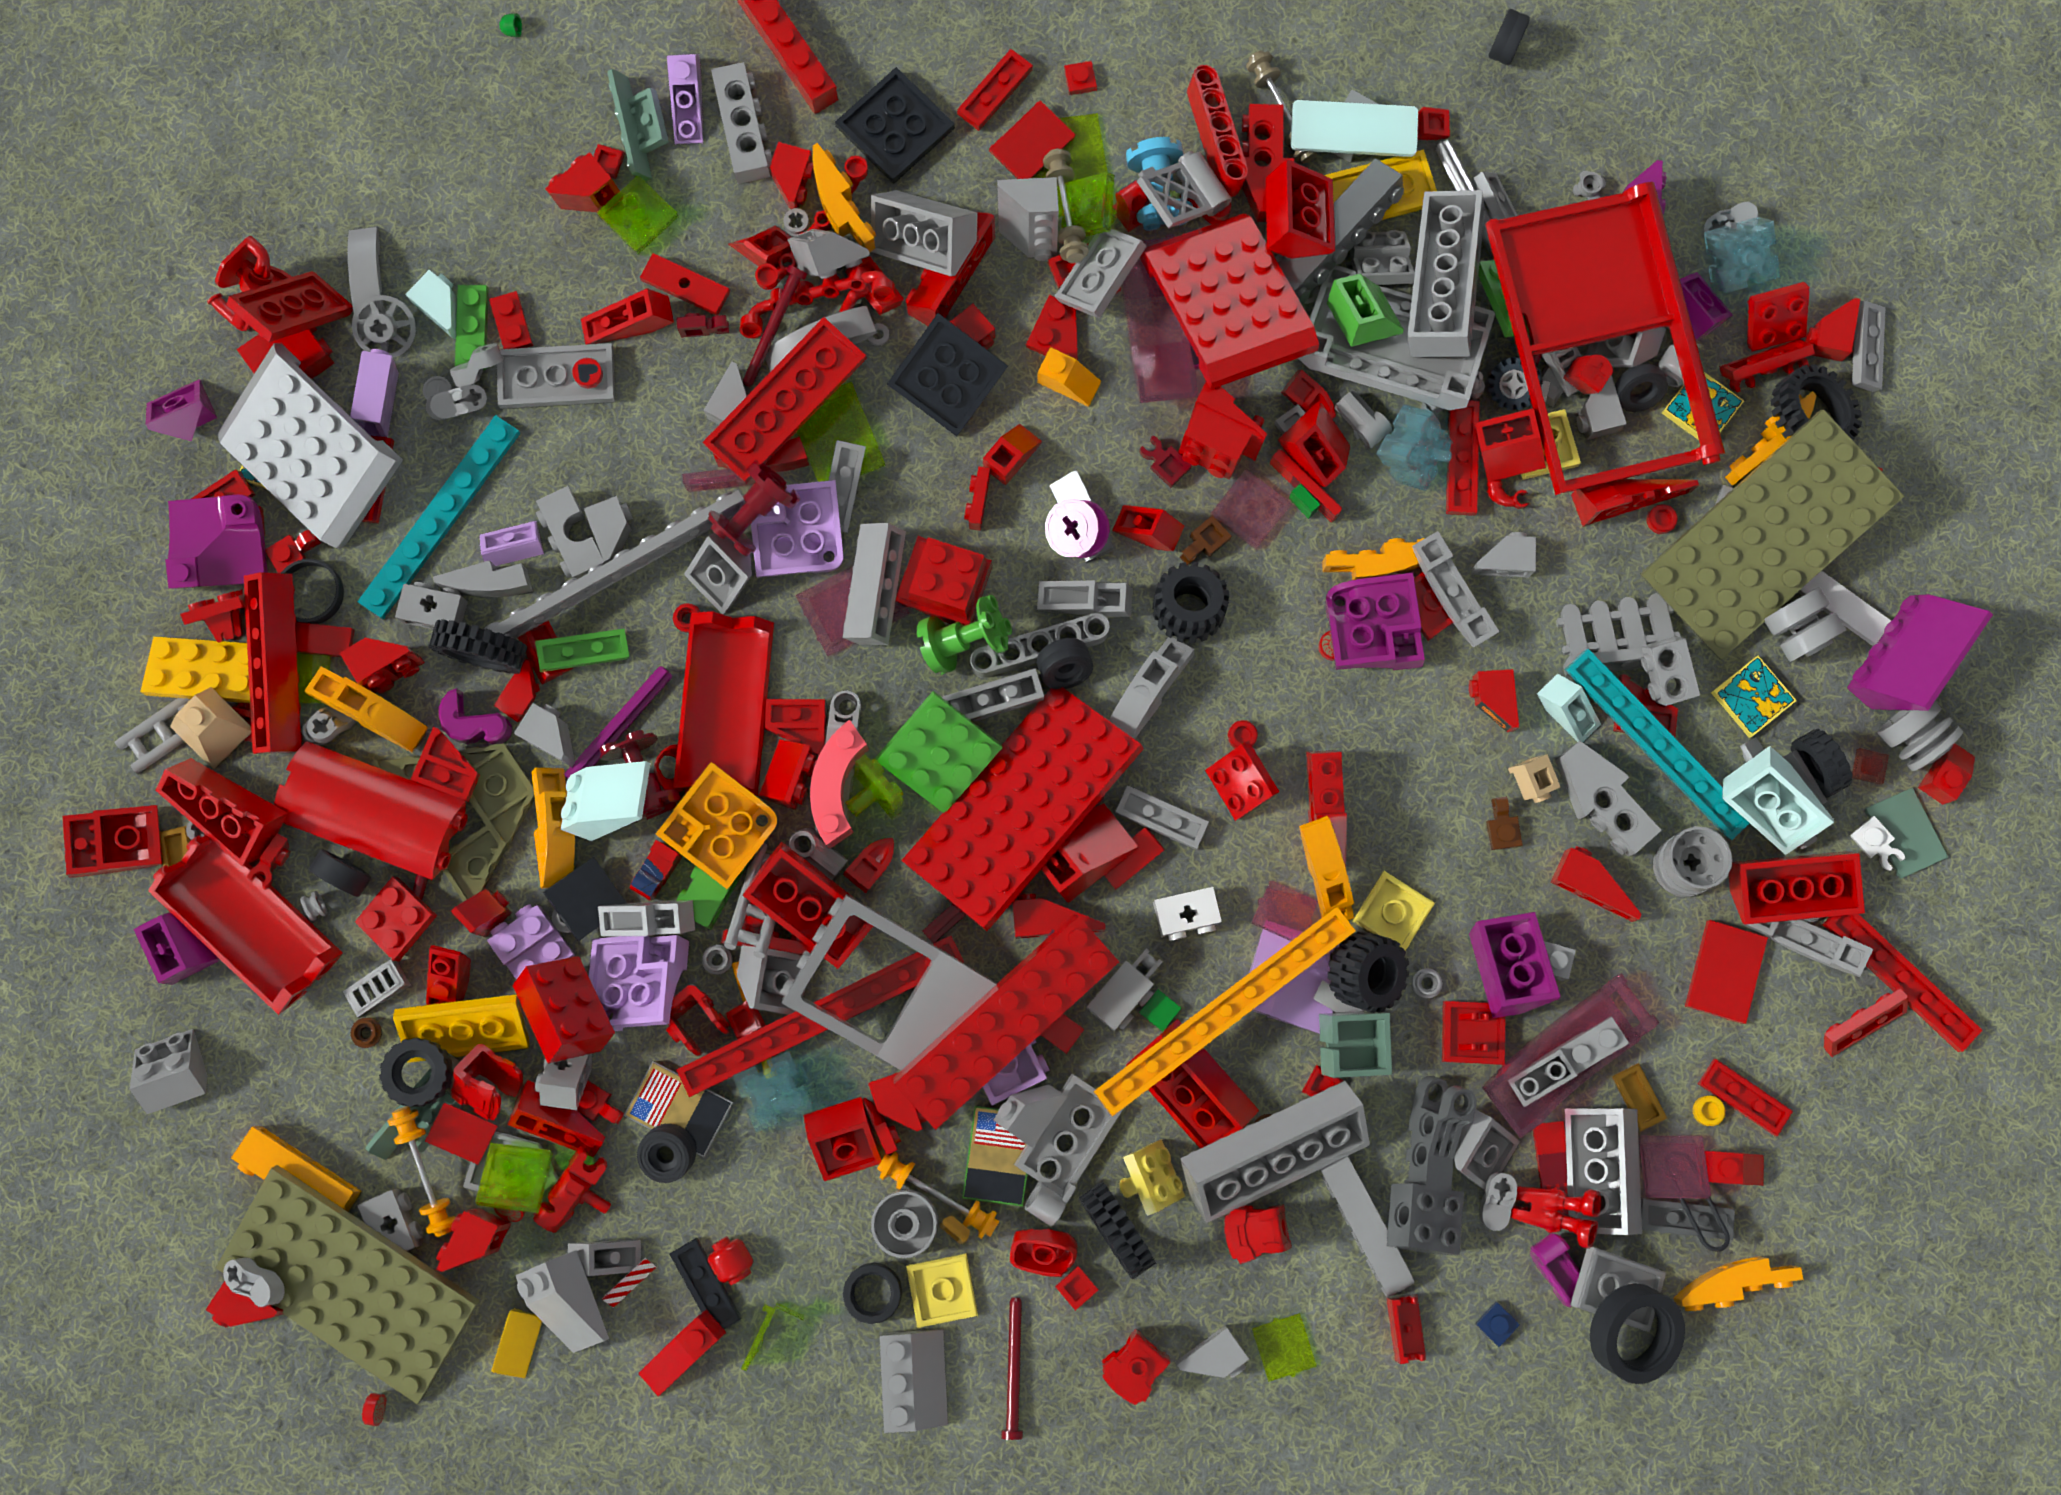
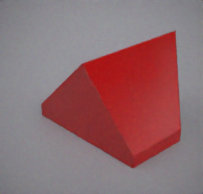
M775 225L752 237L728 243V245L758 267L762 264H771L777 268L780 256L789 254L791 251L788 239L792 237Z

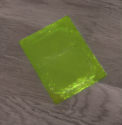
M852 382L840 386L797 431L818 482L829 480L837 440L866 447L860 476L886 466Z

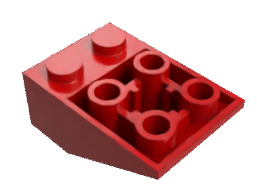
M1103 803L1089 812L1041 870L1069 903L1139 849V847Z

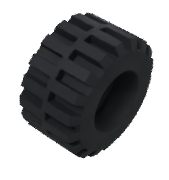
M1186 562L1179 564L1178 569L1175 566L1169 568L1168 574L1163 573L1160 577V582L1157 583L1152 609H1154V620H1158V628L1160 630L1166 629V636L1171 638L1174 635L1177 637V641L1182 643L1184 639H1189V643H1196L1197 638L1203 642L1208 639L1209 634L1211 636L1215 635L1218 627L1221 628L1229 604V590H1226L1227 584L1225 580H1219L1220 574L1217 571L1210 572V566L1204 565L1203 568L1199 567V562H1192L1191 566H1187ZM1183 594H1193L1199 597L1206 607L1199 611H1189L1179 606L1175 598Z
M1357 931V933L1351 934L1347 939L1339 943L1338 949L1334 948L1332 952L1334 955L1333 959L1329 960L1328 964L1330 972L1327 975L1328 979L1331 980L1329 984L1330 990L1335 992L1334 996L1337 1000L1371 1013L1384 1012L1386 1008L1390 1009L1394 1006L1395 1000L1399 1001L1402 997V990H1405L1407 983H1405L1406 978L1409 977V970H1407L1409 960L1405 958L1406 951L1400 947V943L1391 938L1370 932Z

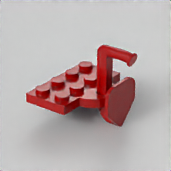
M252 236L245 238L221 262L215 278V283L220 288L239 284L241 292L230 295L227 303L222 298V293L213 295L207 301L236 329L247 331L252 327L268 342L347 317L353 311L352 304L314 271L292 277L285 271L270 266V257L267 250Z

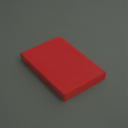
M1707 920L1685 1007L1740 1024H1746L1768 937Z

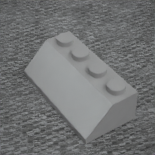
M1057 177L997 180L999 233L1028 258L1035 257V260L1046 261L1052 258V256H1057L1059 214Z
M898 190L871 195V226L876 233V237H874L875 249L871 252L948 276L956 275L977 242V212Z
M1565 1109L1568 1196L1580 1197L1589 1189L1599 1191L1601 1196V1209L1598 1217L1585 1216L1579 1212L1576 1214V1211L1568 1210V1216L1598 1221L1597 1234H1642L1637 1109Z

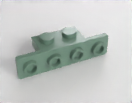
M611 69L607 71L610 81L609 89L613 94L616 107L615 115L619 120L621 128V140L625 146L628 158L627 166L633 175L646 181L650 180L652 175L647 153L669 142L657 91L649 87L633 96L629 78Z
M449 1054L448 1057L452 1059L453 1063L452 1071H454V1068L461 1060ZM431 1068L413 1088L422 1087L429 1081ZM448 1089L445 1091L446 1094L442 1098L437 1099V1102L433 1104H428L424 1107H410L411 1110L418 1109L419 1115L414 1119L416 1126L424 1128L426 1132L423 1136L415 1139L418 1151L421 1153L430 1145L425 1142V1139L443 1103L445 1102L458 1109L462 1106L451 1097V1092ZM400 1105L395 1110L405 1107V1105ZM386 1122L373 1136V1139L365 1149L375 1156L387 1159L399 1145L395 1144L394 1141L399 1135L396 1126H389L388 1122Z

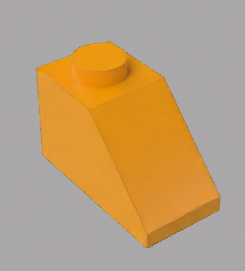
M1051 347L1038 370L1037 383L1088 407L1101 384V380L1077 359Z

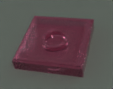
M1246 469L1210 515H1213L1218 522L1256 550L1291 507L1292 503Z
M1641 1135L1639 1144L1647 1198L1708 1199L1711 1196L1702 1136Z

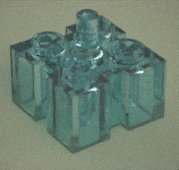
M1755 217L1736 223L1737 229L1724 226L1704 232L1707 255L1713 256L1715 264L1708 266L1710 283L1713 289L1728 293L1748 287L1747 280L1760 284L1780 278L1778 255L1770 252V245L1776 244L1773 220Z
M1403 404L1393 422L1394 431L1391 435H1386L1376 454L1385 466L1391 467L1389 472L1396 482L1426 491L1431 481L1437 475V462H1449L1451 460L1452 453L1450 449L1453 442L1447 432L1441 429V423L1432 411Z
M792 1051L767 1060L769 1068L761 1071L759 1066H754L733 1075L741 1098L746 1099L750 1097L754 1106L747 1109L756 1133L782 1123L780 1115L788 1112L790 1118H794L816 1108L807 1085L799 1087L795 1077L802 1073Z

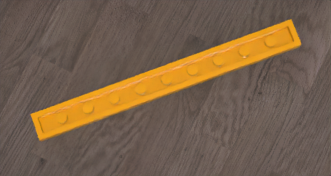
M1334 908L1093 1092L1113 1117L1356 930L1339 908Z

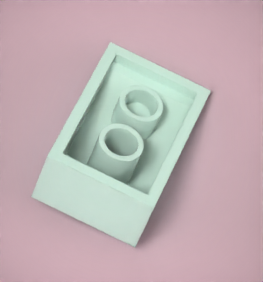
M1771 746L1723 779V800L1785 855L1834 823L1832 816L1792 765Z
M642 761L586 767L570 775L566 783V802L561 811V830L593 841L642 819L651 763Z

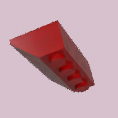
M977 212V242L955 276H948L924 268L920 277L921 283L917 289L913 288L906 298L905 303L907 304L908 315L927 326L930 325L937 313H940L945 318L947 317L995 239L994 215Z
M781 842L762 865L742 896L813 950L817 942L812 939L821 924L825 926L829 924L833 915L829 914V911L836 899L839 897L843 900L846 894L851 895L789 846ZM855 915L849 916L824 956V959L839 969L873 928V925Z
M1843 851L1732 862V867L1729 871L1730 893L1742 923L1745 925L1865 913L1860 853Z
M1179 1019L1175 1020L1129 1061L1126 1066L1182 1025ZM1204 1048L1200 1049L1148 1089L1200 1149L1243 1129L1260 1111Z

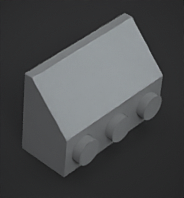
M943 1329L882 1332L880 1335L884 1433L912 1432L948 1425Z

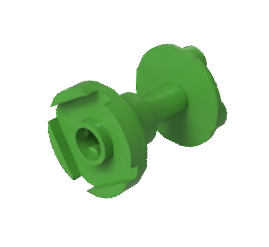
M993 595L978 599L976 606L978 621L963 626L962 623L956 622L946 626L936 616H930L918 622L917 638L923 636L925 646L920 647L924 660L933 672H941V675L954 671L957 665L956 654L968 650L971 642L981 638H985L988 645L997 653H1004L1008 650V635L1012 634V626L1007 618L1002 617L998 602Z

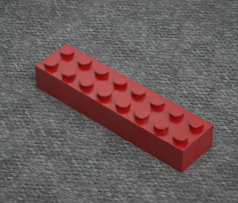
M1073 914L893 1078L894 1085L936 1130L1113 969L1119 961L1078 915Z

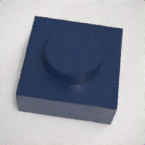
M1495 1302L1475 1323L1497 1347H1500L1520 1326L1498 1302Z

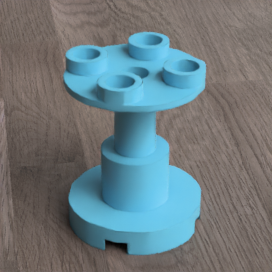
M1154 137L1138 142V149L1132 152L1130 147L1126 151L1128 168L1140 173V171L1150 167H1154L1157 171L1179 163V158L1184 155L1182 143L1178 139H1176V143H1171L1170 137ZM1150 182L1155 190L1163 191V186ZM1190 201L1186 202V204L1193 206ZM1152 203L1144 206L1136 215L1137 221L1143 224L1144 230L1147 231L1156 230L1160 225L1165 224ZM1167 205L1172 216H1178L1179 210Z

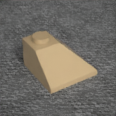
M212 687L194 695L175 715L170 726L213 770L252 733L251 726Z

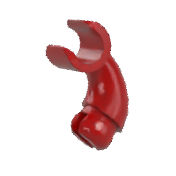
M1502 480L1487 482V494L1498 505L1515 507L1517 509H1524L1529 505V503L1521 504L1517 501V496H1524L1528 493L1526 490H1519L1513 496H1509L1502 488Z

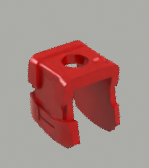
M688 985L673 997L669 1027L666 1028V1031L676 1043L681 1041L690 1052L700 1057L703 1052L677 1019L699 1003L710 1020L726 1035L730 1032L728 1029L730 1024L721 1013H718L713 1008L714 1001L707 994L700 991L694 985Z
M478 1044L454 1068V1081L450 1095L461 1105H471L474 1108V1112L487 1121L489 1119L494 1121L501 1109L500 1094L497 1093L494 1086L484 1081L479 1082L475 1078L481 1075L497 1085V1088L508 1097L509 1095L516 1097L523 1086V1073L515 1063L495 1055L487 1046Z
M1284 1204L1267 1209H1254L1253 1206H1242L1232 1210L1229 1215L1225 1216L1224 1226L1227 1246L1231 1257L1237 1259L1241 1265L1255 1260L1262 1253H1280L1292 1248Z
M1135 1328L1128 1337L1126 1344L1117 1353L1114 1350L1101 1361L1104 1364L1102 1370L1104 1373L1103 1379L1116 1394L1134 1405L1142 1401L1146 1402L1152 1391L1151 1386L1156 1376L1160 1375L1170 1364V1356L1159 1350Z

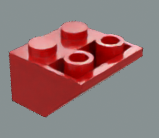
M590 152L585 156L577 157L567 171L563 174L555 175L545 188L558 207L563 210L601 213L623 196L612 178Z
M1319 401L1278 439L1288 456L1319 486L1327 487L1347 466L1350 444Z
M1534 408L1475 423V430L1488 482L1546 468Z
M366 637L339 653L356 682L371 692H378L379 694L393 688V682L399 678H408L415 675L420 670L419 666L425 663L422 657L407 646Z
M779 739L759 794L762 799L796 810L798 804L803 805L808 793L805 783L808 776L812 777L817 762L815 760L816 755L811 746Z
M480 1208L465 1210L463 1214L459 1213L452 1223L451 1231L454 1233L449 1243L445 1242L437 1255V1260L440 1262L436 1270L443 1272L498 1252L512 1223Z

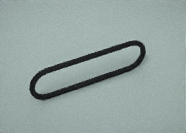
M1681 1152L1668 1154L1663 1164L1665 1172L1701 1243L1710 1251L1720 1252L1725 1250L1730 1244L1729 1232L1693 1162L1687 1155ZM1672 1157H1682L1689 1164L1725 1235V1242L1722 1246L1713 1247L1704 1239L1669 1170L1668 1162Z

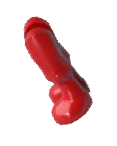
M1517 1186L1516 1199L1527 1203L1531 1202V1209L1513 1206L1510 1218L1546 1229L1548 1233L1560 1232L1562 1229L1571 1231L1577 1235L1578 1244L1582 1248L1590 1249L1593 1246L1598 1230V1221L1565 1216L1560 1213V1210L1576 1211L1585 1216L1596 1218L1599 1216L1601 1209L1599 1191L1589 1189L1583 1196L1569 1197L1557 1187L1544 1189Z

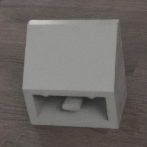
M811 229L788 239L798 269L810 274V276H820L821 279L835 275L837 273L836 269L842 266H846V268L857 266L862 263L861 258L870 255L867 248L830 231Z
M191 1029L182 1033H175L168 1038L148 1043L135 1049L129 1090L146 1114L206 1094L208 1075L195 1031Z

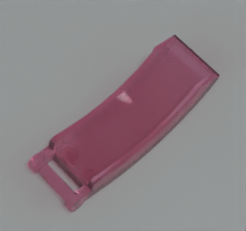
M1168 234L1165 235V238L1142 241L1148 247L1174 238L1175 235ZM1137 260L1122 283V293L1131 361L1139 402L1149 403L1198 397L1196 371L1189 340L1154 277L1150 278L1141 260Z
M1622 973L1613 977L1607 984L1541 1031L1514 1054L1483 1085L1482 1089L1519 1138L1543 1123L1546 1117L1581 1084L1612 1060L1637 1044L1643 1035L1659 1024L1657 1018L1647 1012L1626 984L1628 980ZM1615 991L1618 992L1640 1021L1636 1027L1633 1028L1609 997ZM1610 1016L1613 1017L1629 1044L1578 1073L1576 1077L1523 1107L1507 1080L1579 1033L1589 1030Z

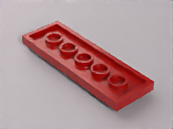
M823 317L702 443L747 484L752 479L747 468L756 459L759 465L762 462L766 464L867 359V356Z

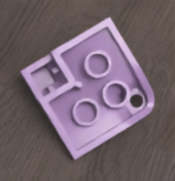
M836 480L786 485V490L789 493L794 489L800 496L801 500L794 508H788L778 502L766 516L759 514L751 523L753 545L756 547L754 552L756 577L821 573L837 570L843 563L844 554ZM832 552L835 555L834 560L826 562L823 558L825 553Z
M1265 921L1249 973L1302 932ZM1334 948L1252 1011L1320 1034L1319 1014L1333 1013V1010L1313 998L1322 980L1328 984L1331 983L1327 973L1330 972L1328 964Z
M678 935L660 937L618 936L592 939L589 978L608 1019L610 1014L613 1013V1017L609 1021L614 1031H623L625 1027L669 1024L675 989L682 971L687 970L688 940Z

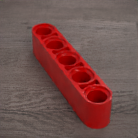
M1199 65L1195 68L1188 85L1187 96L1209 166L1230 197H1233L1239 193L1248 174V167L1218 73L1209 65Z

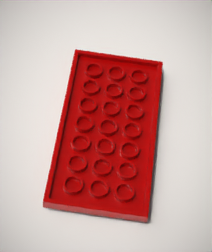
M1063 687L1060 689L1051 688L1045 694L1044 700L1038 702L1002 744V749L955 803L939 816L901 861L984 930L988 931L1144 748L1141 743Z

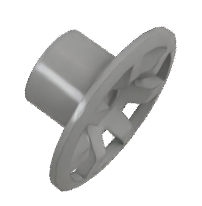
M378 295L366 299L357 307L352 318V331L356 342L364 351L371 352V348L366 345L371 341L380 343L381 350L388 352V341L392 339L403 345L398 351L389 353L394 358L405 353L411 347L416 336V323L412 312L402 301L391 296ZM384 300L392 302L386 313H381L375 303L376 301ZM370 304L373 314L367 319L359 318L362 310ZM397 305L404 310L409 320L395 321L393 316ZM358 323L364 325L366 335L364 340L360 337ZM410 325V336L406 342L397 333V328Z

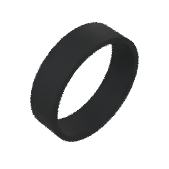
M315 559L295 561L288 565L281 573L293 574L306 566H320L331 572L336 584L335 598L325 612L313 618L296 617V622L320 624L329 620L339 610L343 601L344 587L340 576L322 561Z

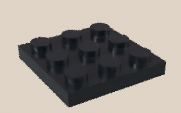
M897 67L835 121L836 128L893 184L955 129V124Z
M937 313L887 385L955 436H958L1009 365L940 313Z

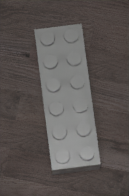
M1483 190L1424 192L1407 336L1411 357H1470L1485 216Z
M1343 1081L1280 1112H1276L1259 1122L1248 1125L1244 1129L1221 1138L1208 1146L1191 1152L1180 1158L1191 1200L1205 1222L1208 1223L1369 1146L1364 1106L1346 1081Z

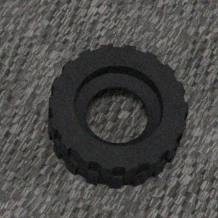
M1820 729L1812 730L1791 743V751H1798L1826 798L1850 786L1853 777L1850 764L1838 743L1830 735L1826 734L1825 731H1820Z
M421 1038L405 1039L401 1043L393 1045L392 1049L384 1055V1061L380 1065L381 1074H379V1079L382 1081L381 1087L383 1091L387 1092L391 1100L397 1101V1104L409 1107H424L437 1102V1099L442 1098L446 1094L447 1088L451 1086V1078L454 1073L452 1071V1059H449V1053L436 1042ZM414 1057L425 1059L431 1066L429 1081L419 1088L408 1086L402 1078L404 1064Z

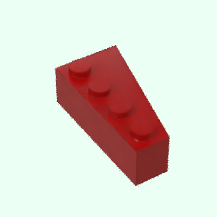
M192 758L165 769L155 790L242 867L260 858L279 832L288 815L286 811Z

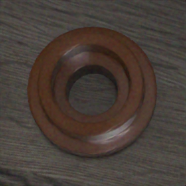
M361 1018L351 1028V1039L358 1047H373L381 1039L382 1028L375 1019ZM369 1027L372 1034L369 1038L365 1039L362 1036V1031L364 1028Z

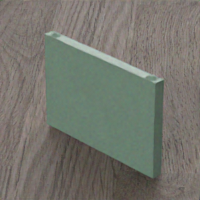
M1913 787L1865 808V814L1869 819L1875 816L1895 838L1888 845L1891 848L1901 850L1905 855L1903 861H1900L1894 854L1889 855L1896 870V875L1900 879L1948 858Z

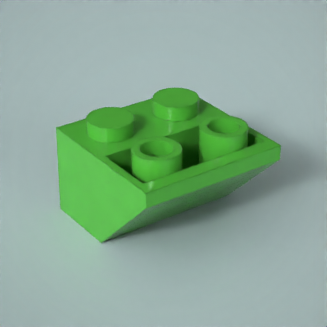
M1362 274L1334 280L1327 305L1351 347L1403 334L1404 329L1378 285Z

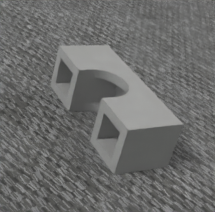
M568 486L536 500L540 509L536 512V515L543 528L548 526L552 536L548 537V540L554 552L560 551L564 559L563 562H560V566L567 579L570 577L579 579L588 574L589 569L601 563L606 564L593 537L581 542H574L569 539L571 527L585 519Z

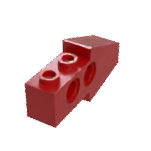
M1249 104L1248 113L1242 115L1241 130L1242 132H1247V141H1242L1241 148L1248 167V174L1242 188L1257 222H1267L1266 177L1286 159L1294 162V158H1283L1284 105ZM1263 134L1267 136L1268 139L1260 140L1256 137V135ZM1261 160L1266 162L1268 165L1265 167L1258 166L1255 162Z
M1338 750L1306 752L1309 822L1325 816L1329 817L1346 868L1347 813H1345L1342 752Z

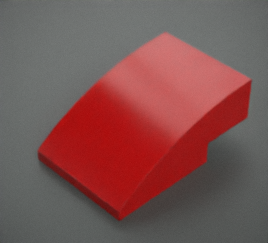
M158 805L95 810L93 813L62 816L66 875L69 878L162 865Z

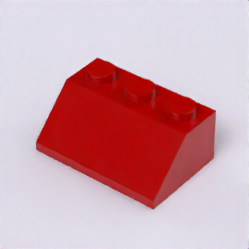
M1288 159L1266 177L1268 250L1290 259L1332 254L1335 251L1332 178Z

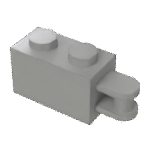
M1147 948L1133 965L1125 961L1086 1007L1112 1031H1115L1117 1027L1123 1030L1134 1018L1130 1013L1137 1004L1143 1007L1154 994L1149 990L1154 985L1149 980V977L1163 961L1160 959L1157 961L1149 954L1150 950ZM1140 962L1149 969L1145 976L1136 969Z

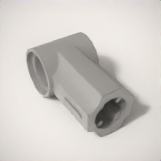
M1355 390L1347 393L1335 405V409L1354 429L1353 433L1357 440L1360 438L1365 443L1363 446L1368 450L1392 432V426L1386 417L1380 412H1374Z
M811 828L797 831L789 840V847L831 880L837 876L848 861L847 858L833 847L828 849L824 841L819 837V834H816V831ZM801 835H805L811 840L810 850H804L799 846L798 839Z

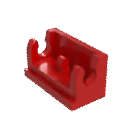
M1417 1294L1386 1298L1395 1361L1399 1364H1407L1411 1360L1425 1361L1426 1352Z

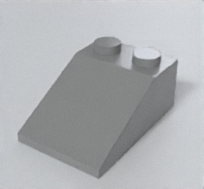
M577 1250L516 1275L518 1292L524 1298L526 1306L573 1353L609 1339Z

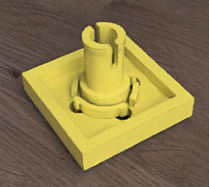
M1565 409L1548 413L1562 470L1578 467L1581 461ZM1545 461V469L1521 474L1522 479L1549 474L1547 462Z
M1162 1139L1123 1157L1131 1177L1120 1180V1191L1126 1198L1138 1193L1147 1216L1157 1213L1185 1197L1182 1182L1175 1173L1170 1153L1164 1146Z

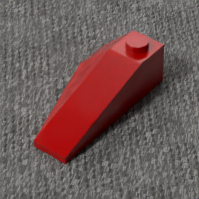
M1623 479L1577 490L1571 496L1584 527L1691 493L1699 486L1698 480Z

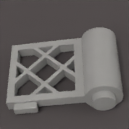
M1189 151L1179 158V163L1157 171L1154 167H1150L1140 171L1138 174L1140 178L1137 180V183L1168 228L1206 214L1213 216L1226 208L1232 201V198L1200 152L1193 153V151ZM1176 173L1182 185L1171 181V175ZM1150 182L1163 186V191L1155 190ZM1169 189L1181 194L1180 201L1168 196ZM1187 197L1194 200L1199 208L1186 204ZM1167 205L1178 209V216L1173 217Z

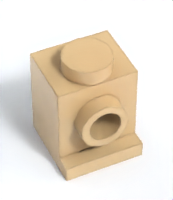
M1548 754L1532 757L1508 768L1509 773L1514 774L1524 800L1533 799L1534 803H1538L1552 797L1550 792L1560 788Z

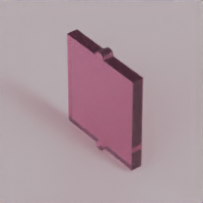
M1270 880L1263 898L1258 899L1257 904L1259 907L1251 924L1292 941L1303 933L1307 927H1311L1313 923L1311 918L1318 901Z

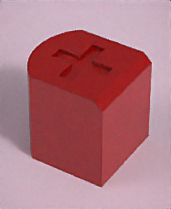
M1602 355L1579 356L1575 358L1563 379L1583 394H1595L1603 389L1613 373V368L1609 360Z

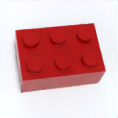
M579 956L526 966L512 985L548 1064L601 1052L615 1034Z

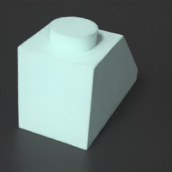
M428 270L406 293V296L413 305L455 339L457 296L451 289L454 285L443 274L437 277L432 271Z
M1557 674L1537 693L1545 710L1577 742H1584L1601 725L1583 688L1565 677Z

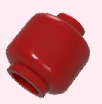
M728 1236L712 1245L714 1251L708 1256L707 1260L720 1282H729L730 1285H733L751 1274L750 1268L754 1261L741 1239L730 1241Z

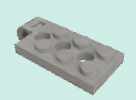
M1071 1074L1060 1091L1067 1096V1099L1033 1148L1026 1145L1014 1163L1016 1167L1039 1181L1030 1194L1024 1209L1049 1226L1054 1225L1063 1213L1067 1202L1076 1190L1075 1184L1122 1112L1120 1110L1112 1117L1093 1092L1096 1089ZM1080 1108H1085L1089 1112V1119L1084 1125H1077L1073 1119L1075 1111ZM1063 1134H1069L1073 1140L1072 1147L1067 1151H1060L1057 1147V1140ZM1047 1160L1054 1161L1056 1164V1172L1050 1177H1044L1040 1172L1041 1165Z

